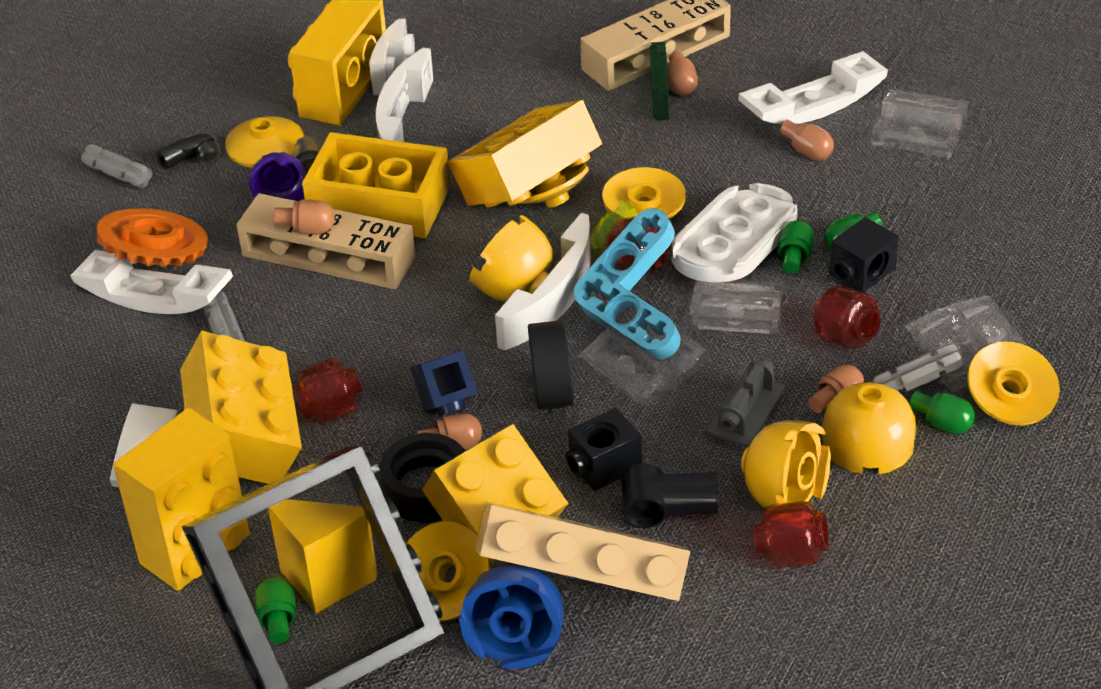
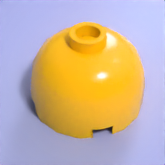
M524 215L519 216L520 225L511 220L493 237L480 255L486 260L481 271L473 267L470 273L469 281L496 301L506 302L517 289L533 294L549 275L547 272L553 260L552 247L546 235Z
M855 383L842 389L827 405L822 423V428L826 434L821 435L823 445L830 447L831 460L836 465L850 472L862 474L863 467L870 469L878 468V474L889 473L903 466L912 456L916 436V420L910 404L896 389L880 383Z
M784 420L765 426L753 438L749 447L746 448L742 455L741 468L747 488L752 498L760 506L776 514L801 519L811 515L814 510L804 509V507L813 495L820 500L822 499L830 474V447L821 445L818 433L826 434L821 426L813 422Z

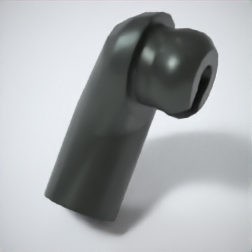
M201 133L173 142L158 150L156 156L160 165L164 169H168L195 154L198 155L201 161H209L218 154V147L213 143L214 138L212 136Z

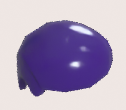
M273 152L263 155L252 166L248 185L254 199L260 193L300 202V200H305L302 182L309 170L296 157L284 152Z

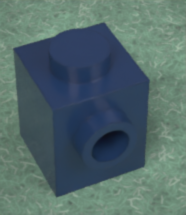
M464 350L410 367L424 411L437 408L441 416L465 408L463 399L478 394Z

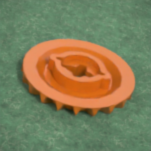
M134 208L112 212L99 220L96 231L97 243L104 247V251L115 254V257L119 260L128 259L131 264L143 263L147 267L159 265L165 268L170 264L178 267L182 266L183 262H195L196 258L204 255L208 242L206 231L198 223L182 215L157 209Z

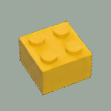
M514 424L435 469L422 489L443 521L465 525L477 536L479 535L486 501L553 517H558L568 505V502Z

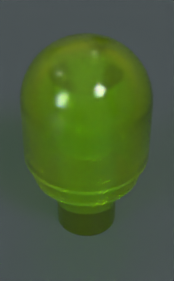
M622 199L613 215L606 212L604 217H600L590 234V245L597 254L602 255L628 226L627 222L637 209L636 207Z

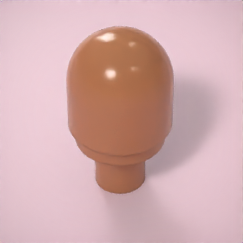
M681 52L671 53L665 69L668 88L675 95L687 96L696 89L698 84L695 66Z
M789 119L781 126L780 134L792 140L791 146L795 148L796 152L814 161L824 160L831 155L834 141L826 130L813 123L804 122L798 125Z
M300 200V202L293 203V208H274V224L293 225V231L300 234H323L330 230L335 220L332 207L321 200Z
M848 364L837 366L821 378L817 385V393L809 398L810 408L816 413H821L842 389L855 383H863L864 377L861 371Z
M467 413L442 417L441 420L435 421L436 428L416 431V434L425 432L443 434L456 440L465 450L476 446L482 437V426L479 420Z

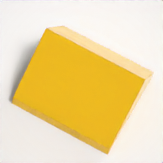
M286 499L268 508L280 571L315 613L376 580L378 572L371 526L361 506Z

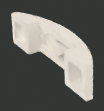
M422 48L404 60L385 82L376 107L378 139L404 142L402 117L409 101L425 102L433 82L430 48Z
M862 51L833 61L831 75L785 91H781L772 83H768L739 93L738 100L759 118L770 123L783 124L787 119L796 124L809 122L841 110L863 97L887 77L888 69Z
M580 213L561 236L562 259L536 291L531 294L517 289L496 313L497 348L508 350L528 341V324L557 321L575 301V286L590 268L589 215Z
M94 250L70 275L74 283L105 300L130 309L156 314H182L198 310L209 304L233 277L230 269L196 264L186 276L133 268L130 260H119L115 257V254L100 250Z

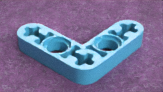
M656 208L640 212L580 278L575 286L574 296L581 309L590 318L647 357L654 360H663L672 356L679 348L681 341L679 331L668 316L630 292L633 286L670 246L674 239V228L668 216L662 210ZM649 228L654 230L660 228V230L656 234L653 232H648L646 234V231ZM635 243H637L640 248H641L642 246H644V249H643L642 251H640V249L638 248V246H637ZM625 255L635 256L634 263L628 269L623 271L614 269L615 263L620 257ZM592 292L598 294L603 292L609 301L607 306L597 297L592 296L589 298ZM632 307L637 309V315L631 322L626 324L616 323L617 316L623 309ZM648 325L653 332L658 335L665 333L666 337L662 341L659 339L651 340L645 328Z

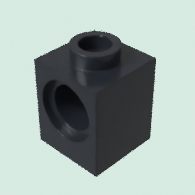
M864 217L831 241L829 274L860 293H864L896 269L899 236Z
M616 407L568 429L569 451L565 454L567 464L571 472L576 477L582 476L594 491L621 479L622 473L628 467L642 463V436Z

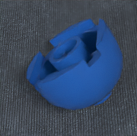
M514 563L502 564L483 572L468 590L459 623L463 639L471 650L482 659H484L486 654L492 659L503 660L499 664L500 667L507 669L529 668L546 660L552 653L554 645L559 641L564 621V608L560 592L547 575L532 567Z

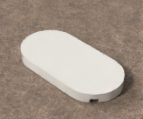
M749 184V189L740 191L739 186H733L724 190L673 239L672 262L674 267L691 279L708 283L731 282L747 276L778 245L783 227L788 222L797 220V204H793V197L788 192L768 184Z

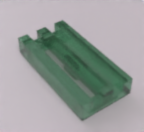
M652 42V45H650V79L653 118H655V121L669 120L665 42Z

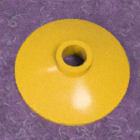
M277 116L257 117L242 122L230 131L225 140L226 153L235 163L252 168L263 155L269 153L284 152L294 156L295 143L299 138L304 137L300 126L289 119Z
M587 163L572 168L565 167L559 171L561 177L558 180L545 186L537 185L529 190L531 196L520 203L531 204L545 201L547 208L563 204L570 198L567 191L579 183L589 171Z
M640 167L622 171L610 178L603 188L602 199L609 213L620 220L630 223L640 212L653 208L662 210L668 218L673 217L684 206L686 191L683 183L675 175L657 168Z
M1016 342L990 344L975 355L968 368L967 382L971 396L986 414L1000 422L1018 426L1037 423L1051 413L1058 401L1060 388L1055 370L1043 355L1029 346ZM1003 387L1010 388L1014 394L1006 391Z
M441 521L427 525L416 532L406 543V545L412 546L419 557L422 571L418 575L425 590L433 593L441 607L442 617L438 619L439 621H450L459 618L466 593L483 572L491 569L490 558L480 556L475 551L478 536L467 526L450 521ZM455 566V576L451 582L447 583L445 573L449 567Z

